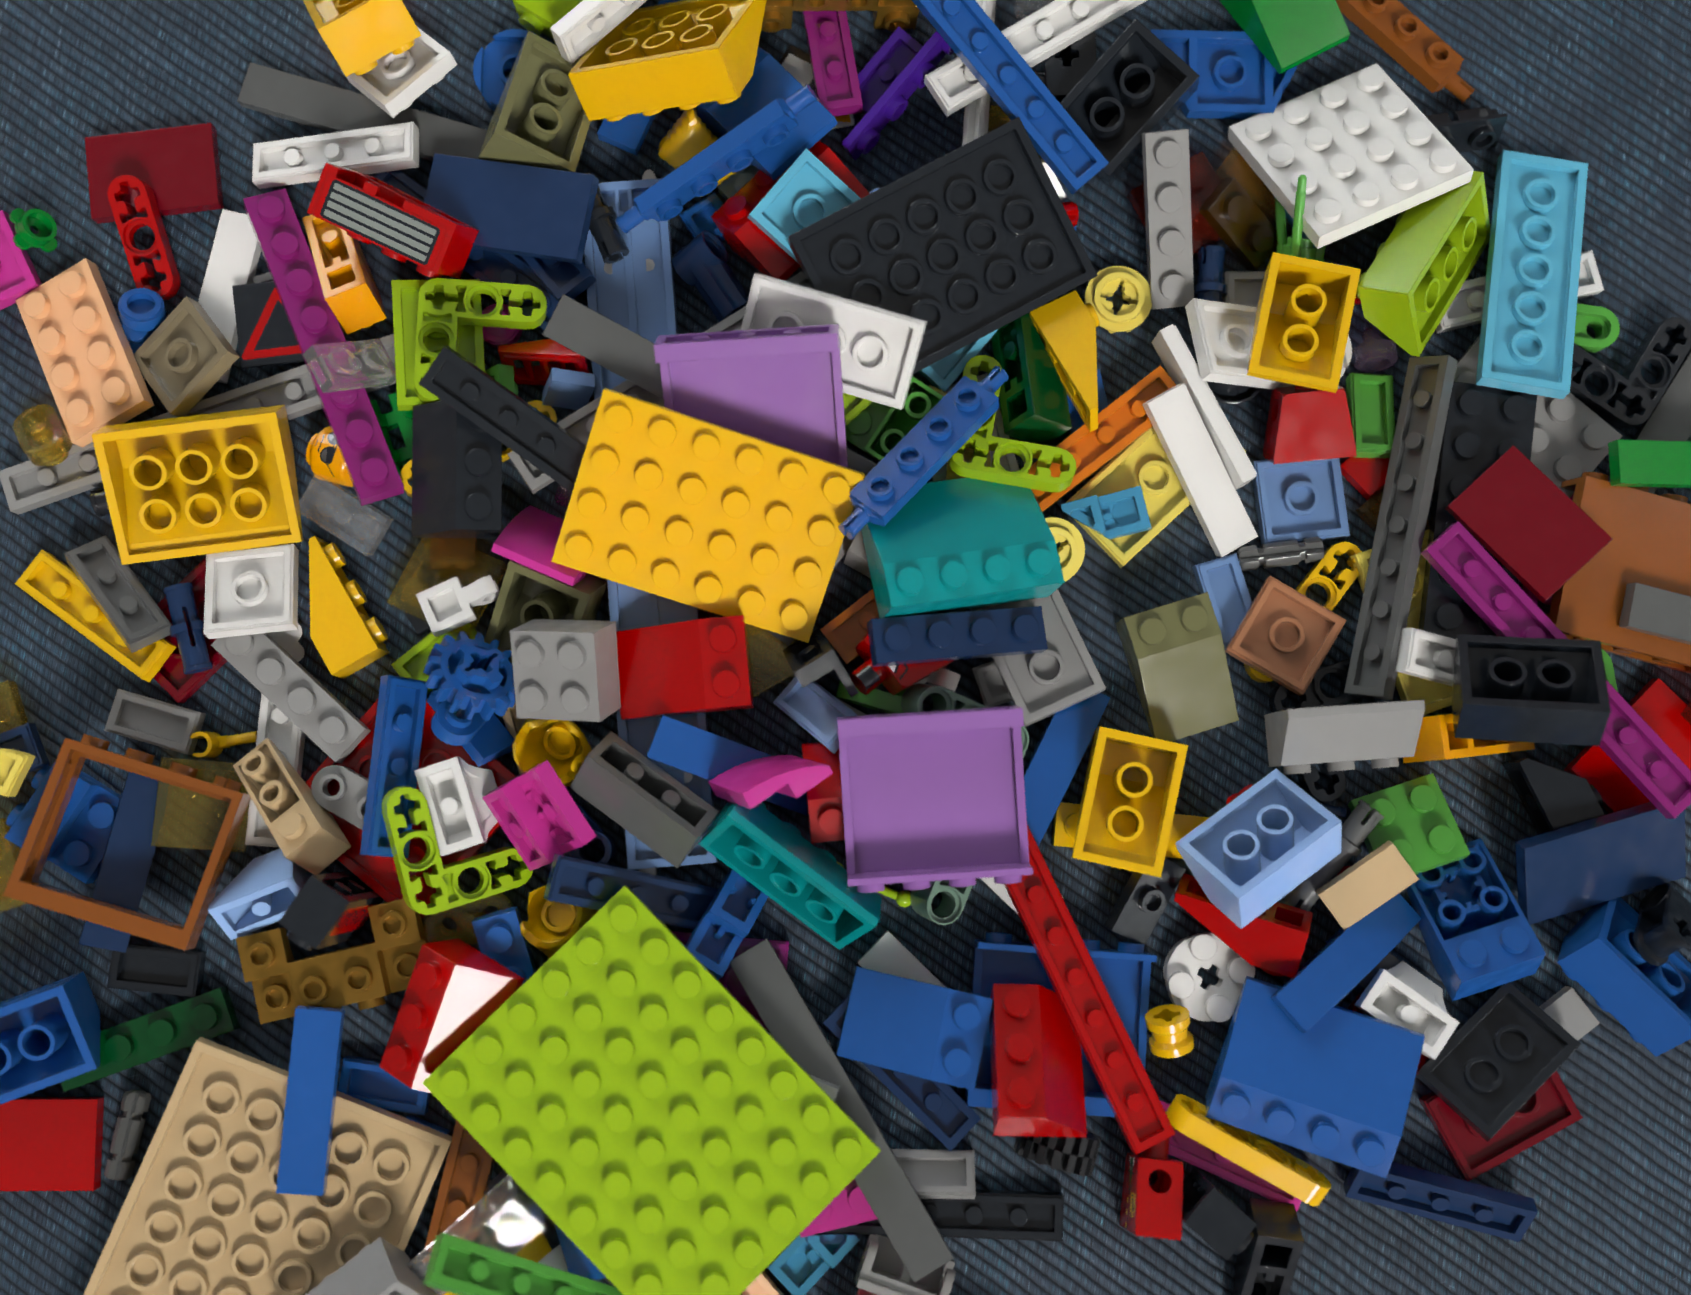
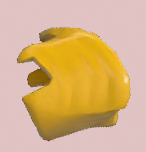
M694 108L684 110L681 117L673 124L672 129L667 132L666 136L659 143L658 155L674 169H677L717 141L718 137L712 134L711 130L702 122ZM730 172L722 179L717 181L718 186L721 185L724 180H728L729 176L734 175L737 172Z
M526 719L512 745L514 761L521 773L548 760L565 787L571 786L584 760L592 751L581 729L573 721Z
M546 885L529 892L527 904L528 921H522L520 931L529 943L542 951L550 959L599 910L546 900L543 898Z

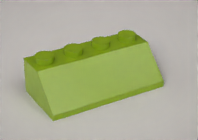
M1473 171L1471 182L1400 213L1392 233L1386 242L1380 244L1373 263L1367 272L1362 273L1359 278L1356 294L1361 300L1364 318L1411 356H1420L1490 240L1491 229L1484 172Z

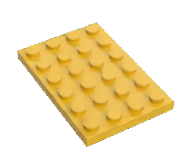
M604 388L551 562L724 617L744 615L746 624L808 643L844 539V535L840 532L838 526L853 512L854 508L849 498L850 491L864 479L865 474Z

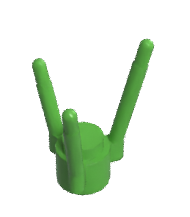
M1300 175L1298 177L1292 236L1287 237L1285 209L1275 198L1276 253L1324 262L1326 246L1317 249L1313 247V243L1308 237H1302V215L1305 209L1307 177Z

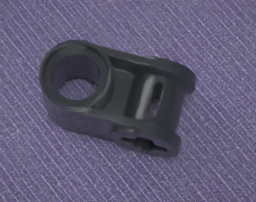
M1669 883L1656 886L1640 902V912L1636 929L1633 933V942L1635 948L1645 961L1654 966H1661L1667 962L1669 955L1681 948L1691 949V903Z

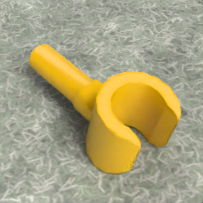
M257 731L229 736H220L216 732H195L190 736V739L205 738L208 746L204 752L193 753L192 755L195 757L214 758L222 753L223 748L256 742Z

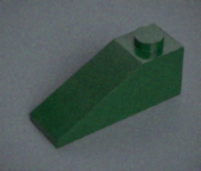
M1029 313L999 328L991 337L994 359L1000 363L1009 377L1008 381L1000 387L999 393L1003 428L1006 435L1026 442L1046 445L1070 430L1072 425L1066 389Z

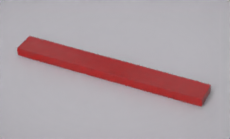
M1027 825L1029 864L1033 868V875H1022L1021 882L1004 885L1130 1150L1137 1155L1176 1133Z

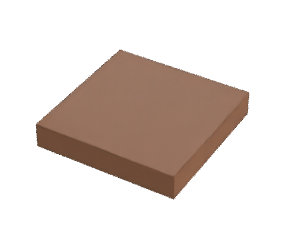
M1269 576L1228 643L1225 652L1301 696L1304 695L1347 620L1274 577Z

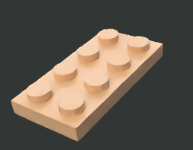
M85 258L15 300L71 443L83 448L93 442L92 433L107 425L123 424L154 406L97 264Z

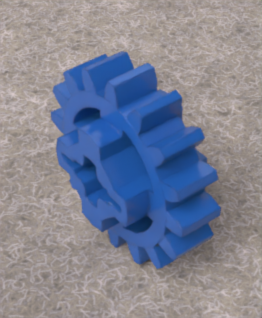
M464 631L459 632L456 640L446 635L441 644L436 643L428 657L423 673L429 675L425 685L427 688L438 689L434 700L436 702L445 700L450 702L448 712L452 714L460 708L465 710V717L468 720L472 719L474 713H480L484 721H489L493 713L502 717L508 708H513L516 703L513 665L509 661L512 656L511 650L501 652L497 649L499 641L495 639L488 644L484 642L482 633H477L474 639H469Z

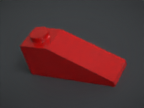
M1183 874L1174 897V901L1250 965L1261 968L1264 972L1273 976L1292 978L1297 974L1313 918L1312 912L1276 902L1248 925L1240 929L1209 901L1194 876Z

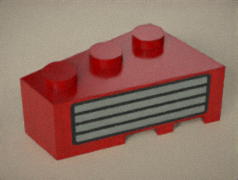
M325 163L307 213L347 231L346 234L363 243L370 245L373 243L381 247V253L401 262L409 260L417 264L415 270L432 279L442 278V275L460 278L479 232L478 229L376 177L330 163Z

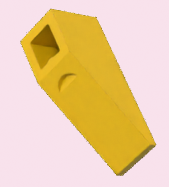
M313 536L309 538L310 638L331 675L345 679L389 653L383 642L388 639V635L380 621L375 616L370 618L362 605L367 602V598L359 584L354 579L349 581L342 567L346 565V561L339 548L333 542L328 544L326 541Z

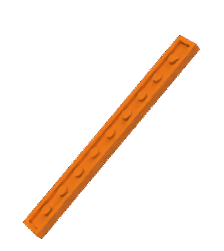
M1161 365L1098 413V429L1090 432L1084 424L1056 446L1067 450L1073 455L1076 461V472L1071 485L1061 492L1031 489L1042 513L1153 427L1142 404L1176 385ZM1038 461L1032 464L1029 474L1035 475ZM1052 463L1049 468L1051 476L1058 478L1061 473L1060 464ZM870 590L820 629L846 665L859 656L855 647L868 632L867 622L871 619L879 618L874 590Z

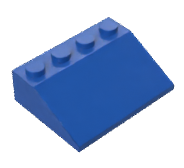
M1246 976L1205 1096L1206 1117L1386 1178L1402 1136L1425 1039L1424 1034L1337 1005L1307 1032L1301 1033L1270 998L1281 987Z

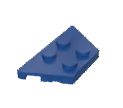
M1150 29L1159 40L1200 75L1198 89L1181 107L1186 118L1247 119L1260 113H1274L1282 94L1297 68L1295 66L1279 74L1245 31Z

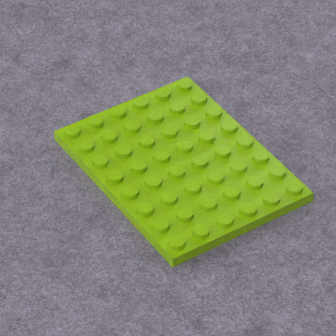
M627 885L618 891L422 1082L623 1295H740L881 1152L880 1147Z

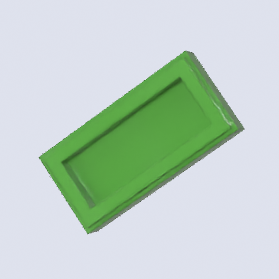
M1350 373L1346 378V397L1356 445L1355 457L1390 458L1395 434L1393 375Z

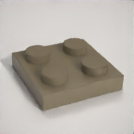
M187 296L134 353L141 374L168 412L176 417L186 416L239 358V355L199 302Z

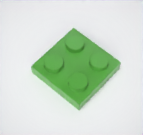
M1433 773L1353 799L1348 804L1352 813L1359 804V800L1362 799L1372 809L1375 808L1385 816L1364 840L1369 854L1390 840L1415 874L1464 859L1470 855L1469 849Z

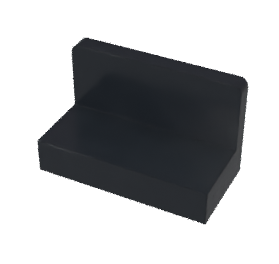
M819 628L811 633L808 643L798 640L782 650L803 688L834 669L851 697L859 693Z

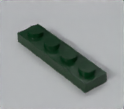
M227 986L100 1031V1066L92 1071L62 1081L63 1091L66 1092L192 1046L200 1037L211 1039L240 1028Z

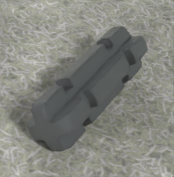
M1313 537L1305 538L1301 543H1298L1297 540L1262 544L1260 548H1257L1256 545L1243 546L1237 551V557L1242 571L1257 570L1261 565H1263L1264 569L1297 565L1301 560L1304 563L1319 562L1324 558V545L1321 538Z
M130 1090L123 1094L120 1110L124 1112L122 1116L117 1118L109 1151L113 1156L107 1159L104 1171L105 1177L108 1179L125 1181L133 1174L136 1160L132 1156L133 1154H138L146 1118L142 1115L143 1112H148L151 1100L150 1093L146 1091Z

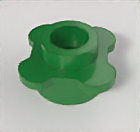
M16 208L10 213L9 219L14 224L16 233L13 237V242L18 248L22 250H28L30 247L41 248L47 253L57 248V241L54 238L57 233V225L47 212L40 209H30L25 212L21 208ZM30 227H32L37 232V234L32 233Z

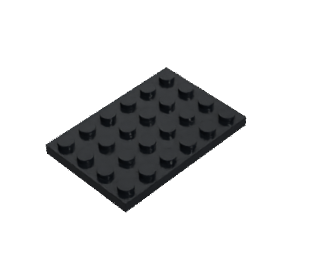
M1019 117L803 228L786 239L812 289L927 321L913 374L1098 276Z

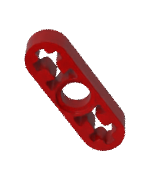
M120 175L110 183L107 195L137 288L151 289L157 292L163 300H168L179 291L181 280L154 192L145 181L132 175ZM129 186L140 191V195L134 198V204L137 212L144 215L148 214L147 218L137 217L132 204L123 201V197L129 194ZM143 226H149L155 235L154 244L147 250L138 249L134 242L135 232ZM161 255V259H160V260L153 259V258H157V257H159V256ZM142 258L152 259L155 270L166 275V280L160 282L161 290L149 285V280L155 277L152 264L141 263Z

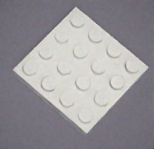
M1377 63L1282 103L1276 107L1274 113H1260L1229 126L1228 140L1293 219L1298 177L1300 175L1307 177L1302 231L1317 249L1471 182L1474 171L1472 166Z

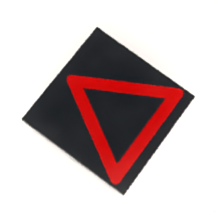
M274 282L232 286L241 368L303 362V356Z

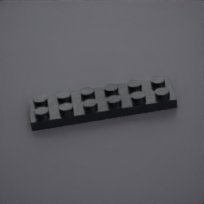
M1453 382L1434 482L1428 545L1450 525L1457 522L1445 508L1513 445L1531 461L1537 395L1471 383ZM1478 541V543L1491 555V557L1518 584V579ZM1426 560L1419 629L1453 639L1457 638V634L1497 636Z

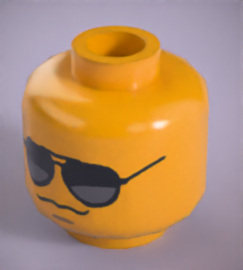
M330 426L325 427L319 433L314 434L308 442L306 449L307 463L310 465L315 477L330 483L353 487Z

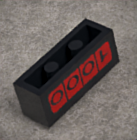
M351 871L311 875L278 923L289 930L287 937L296 945L306 950H311L313 947L320 949L357 939L370 920L368 907L381 904L384 899Z

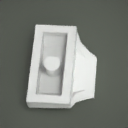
M457 756L414 771L420 791L425 796L440 856H446L487 842L489 831L498 822L482 798L497 788L492 770L469 765L461 757Z
M1404 961L1389 970L1380 968L1355 1003V1006L1367 1016L1424 1034L1425 1039L1421 1053L1434 1060L1460 1023L1447 1012L1443 1000V989Z

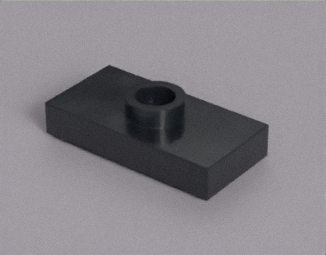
M1165 858L1161 878L1133 872L1104 925L1136 943L1146 944L1186 869Z

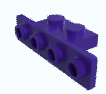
M898 26L858 74L863 103L862 111L865 113V116L842 142L844 149L854 160H857L862 153H869L876 146L882 129L890 120L892 122L896 121L904 113L908 105V99L918 87L923 88L926 86L924 84L925 75L934 71L937 64L946 54L951 55L954 53L937 30L925 45L922 46Z

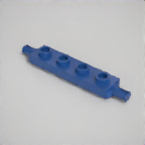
M805 84L804 87L787 99L773 100L634 198L635 205L619 217H616V222L620 229L627 234L644 220L653 219L660 222L676 217L682 212L683 205L694 197H701L712 192L718 186L717 181L730 172H738L748 167L754 160L753 156L766 147H775L784 142L790 135L789 131L799 125L797 114L813 102L818 101L809 84Z
M995 366L981 382L964 376L850 491L849 498L854 511L838 526L840 532L852 540L868 522L885 526L999 409V397L994 393L1008 381L1007 372L1003 368L1000 371V367Z

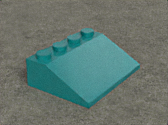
M971 478L928 482L885 526L868 522L861 529L879 618L929 615L1049 597L1065 583L1055 539L1032 490L1029 488Z

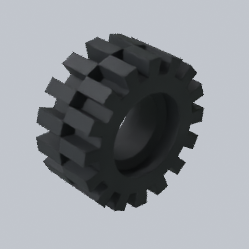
M1087 1131L1086 1138L1017 1136L1013 1151L1018 1155H1022L1025 1159L1034 1160L1035 1163L1050 1166L1054 1170L1060 1169L1069 1174L1075 1173L1079 1176H1091L1101 1138Z

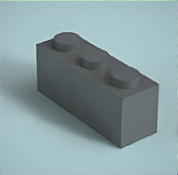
M612 731L587 755L569 787L676 868L682 864L699 843L719 813L718 810Z

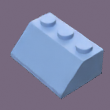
M1275 769L1178 840L1176 848L1209 901L1242 929L1341 853L1342 821L1278 769Z

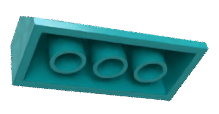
M728 801L698 843L839 950L875 928L880 920L882 897L876 892L860 893L857 892V886H848L847 870L837 863L831 853L815 847L802 837L798 828L788 822L781 821L769 812L763 802L752 809H748Z

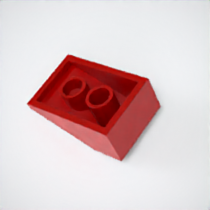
M744 615L695 619L616 632L621 720L754 708L747 625Z

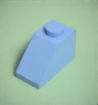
M279 848L254 858L208 905V912L230 940L236 939L278 922L310 876L314 874L285 858Z

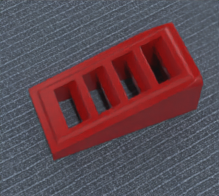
M552 339L498 346L502 365L513 366L514 381L517 384L545 385L552 368L592 374V365L589 359ZM514 360H522L524 368L516 369ZM532 361H539L540 365L533 366Z

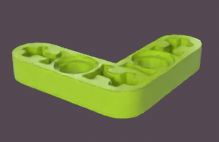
M434 278L426 281L420 287L417 307L414 385L418 398L425 404L441 400L419 385V382L430 368L431 363L434 362L440 353L431 352L425 347L424 340L427 335L432 332L443 333L450 340L449 347L457 352L458 325L525 330L535 329L544 322L547 314V300L543 292L534 286L447 278ZM436 292L444 293L445 300L455 302H444L442 309H435L433 301L430 300L435 298ZM458 293H464L463 304L465 312H458ZM479 294H486L495 300L496 307L488 314H480L471 307L472 299ZM502 296L509 297L508 315H502ZM523 299L532 300L533 307L536 309L532 310L531 316L523 315L522 308L511 306H522Z
M978 355L966 363L963 377L966 376L971 380L977 381L979 371L988 372V375L995 366H999L1000 371L1002 367L993 357ZM1000 388L994 393L997 397H999ZM996 412L948 460L952 471L965 478L1046 492L1066 490L1071 485L1076 472V461L1073 455L1065 449L992 436ZM965 448L974 449L972 462L963 461ZM988 451H995L991 467H986ZM1012 453L1022 458L1024 467L1016 472L1005 470L1000 464V458L1003 455ZM1032 458L1038 459L1035 475L1029 474L1033 462ZM1052 463L1060 464L1061 473L1058 478L1051 476L1049 468Z
M397 786L389 790L384 796L381 803L382 815L403 899L406 905L413 911L423 915L436 914L518 888L526 884L531 878L533 870L530 871L515 847L511 846L498 848L443 865L425 796L418 789L408 786ZM401 795H404L405 799L414 800L415 807L408 810L410 823L415 825L421 823L422 829L406 830L398 834V828H407L404 815L394 813V806L400 804ZM420 837L427 846L426 855L417 863H409L404 857V846L410 839ZM509 856L513 860L520 861V867L514 869L515 877L513 878L506 873H498L491 876L488 867L485 865L489 861L490 868L498 869L508 865L507 857ZM432 866V872H423L425 883L430 887L436 888V893L430 896V903L426 905L424 901L416 899V894L422 891L420 877L415 875L409 877V872L424 871ZM473 867L479 872L480 883L472 892L464 893L458 886L459 875L463 870Z

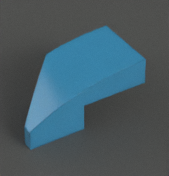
M1141 485L1100 497L1094 495L1061 504L1064 513L1109 540L1152 529Z
M819 1233L803 1238L799 1234L767 1269L791 1295H805L830 1267L832 1269L835 1268L858 1243L859 1239L854 1234Z

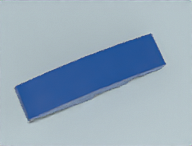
M1102 693L1053 714L1043 730L1030 761L1024 768L1027 825L1037 846H1039L1109 702L1110 697Z
M661 715L646 755L647 758L708 780L737 765L762 757L772 756L665 715ZM775 792L765 799V801L808 816L806 793L796 799Z
M731 868L685 944L691 953L718 980L723 977L741 941L749 934L768 898L766 894Z
M1397 894L1346 930H1343L1341 927L1326 941L1327 944L1299 968L1300 971L1270 998L1301 1033L1307 1032L1368 975L1422 918L1400 894Z

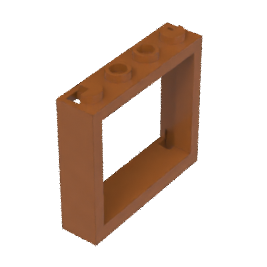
M83 734L81 742L65 738L3 896L178 949H194L208 915V905L214 899L251 797L249 794L240 792L241 782L216 775L213 783L198 779L196 776L199 769L173 761L170 768L166 769L152 764L154 755L129 747L125 755L108 750L110 741ZM86 758L230 803L184 926L38 882Z

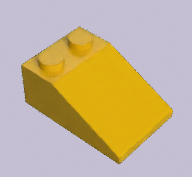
M303 0L318 32L346 77L353 73L359 76L371 71L377 66L378 59L391 52L393 55H398L409 50L415 44L414 39L421 36L402 0Z
M1273 252L1262 281L1255 315L1247 375L1336 393L1361 269Z
M1101 726L1097 727L1094 732L1086 769L1071 858L1161 878L1188 745Z

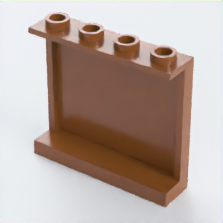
M1583 472L1581 477L1562 481L1561 488L1574 491L1573 502L1613 540L1553 594L1550 612L1545 615L1568 639L1600 641L1601 648L1606 652L1691 673V645L1619 627L1627 584L1640 583L1691 597V504H1688V498L1677 494H1661L1659 496L1648 493L1649 487L1611 486L1609 482L1610 477L1597 472Z

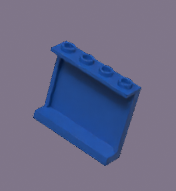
M986 932L985 940L975 939L971 994L990 998L993 984H1039L1055 992L1031 940L1029 943L1012 942V934L1000 932ZM1083 939L1145 1069L1147 1045L1145 1014L1149 1010L1151 962H1157V955L1144 952L1145 944L1118 942L1117 950L1100 948L1101 941ZM989 1022L974 1090L965 1089L964 1100L967 1106L992 1108ZM1081 1047L1086 1115L1115 1117Z

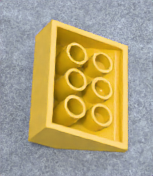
M682 0L635 10L589 49L568 73L588 121L606 119L608 122H615L631 114L642 113L644 116H652L669 108L679 107L680 110H690L701 103L717 101L718 104H728L738 99L742 94V90L753 76L766 0Z
M285 404L107 425L91 434L122 565L303 541L294 448Z

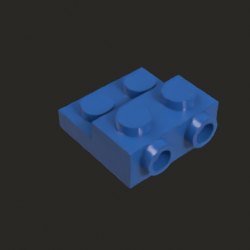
M55 762L52 766H44L36 773L31 782V787L36 789L27 804H18L6 819V825L11 828L4 838L20 848L23 846ZM81 770L46 861H51L85 884L93 883L100 869L121 795Z

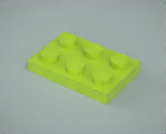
M459 279V280L480 281V279ZM391 280L398 411H411L413 406L425 404L418 398L415 391L414 362L418 294L420 287L428 280ZM436 292L435 298L430 300L433 301L435 309H442L444 302H455L445 300L444 293ZM458 293V312H465L463 304L464 293ZM481 294L475 296L471 301L473 310L482 314ZM458 325L457 353L485 372L483 326ZM432 332L424 340L425 347L435 353L441 352L443 347L449 346L450 343L448 337L440 332Z

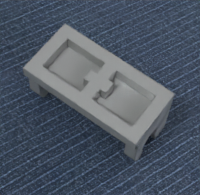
M868 1235L854 1281L857 1288L877 1295H950L956 1271L953 1270L955 1261L950 1260L914 1283L889 1238L884 1235Z

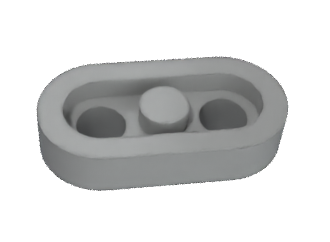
M330 765L324 767L315 775L312 781L311 789L315 801L323 808L363 830L369 779L346 766ZM336 779L340 784V790L336 795L332 796L328 792L327 787L331 780Z

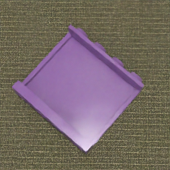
M838 324L658 336L654 343L655 363H660L665 408L848 468Z
M1002 706L837 717L848 886H857V892L874 893L884 891V884L903 883V889L920 890L930 888V881L948 880L949 886L967 887L976 885V878L994 877V883L1013 884L1021 882L1022 875H1033V868L1029 864L1021 737V727H1024L1022 707Z

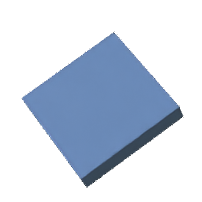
M1339 458L1273 464L1267 459L1252 462L1257 472V476L1252 482L1261 546L1266 543L1297 540L1298 543H1301L1303 539L1319 537L1323 541L1350 536Z

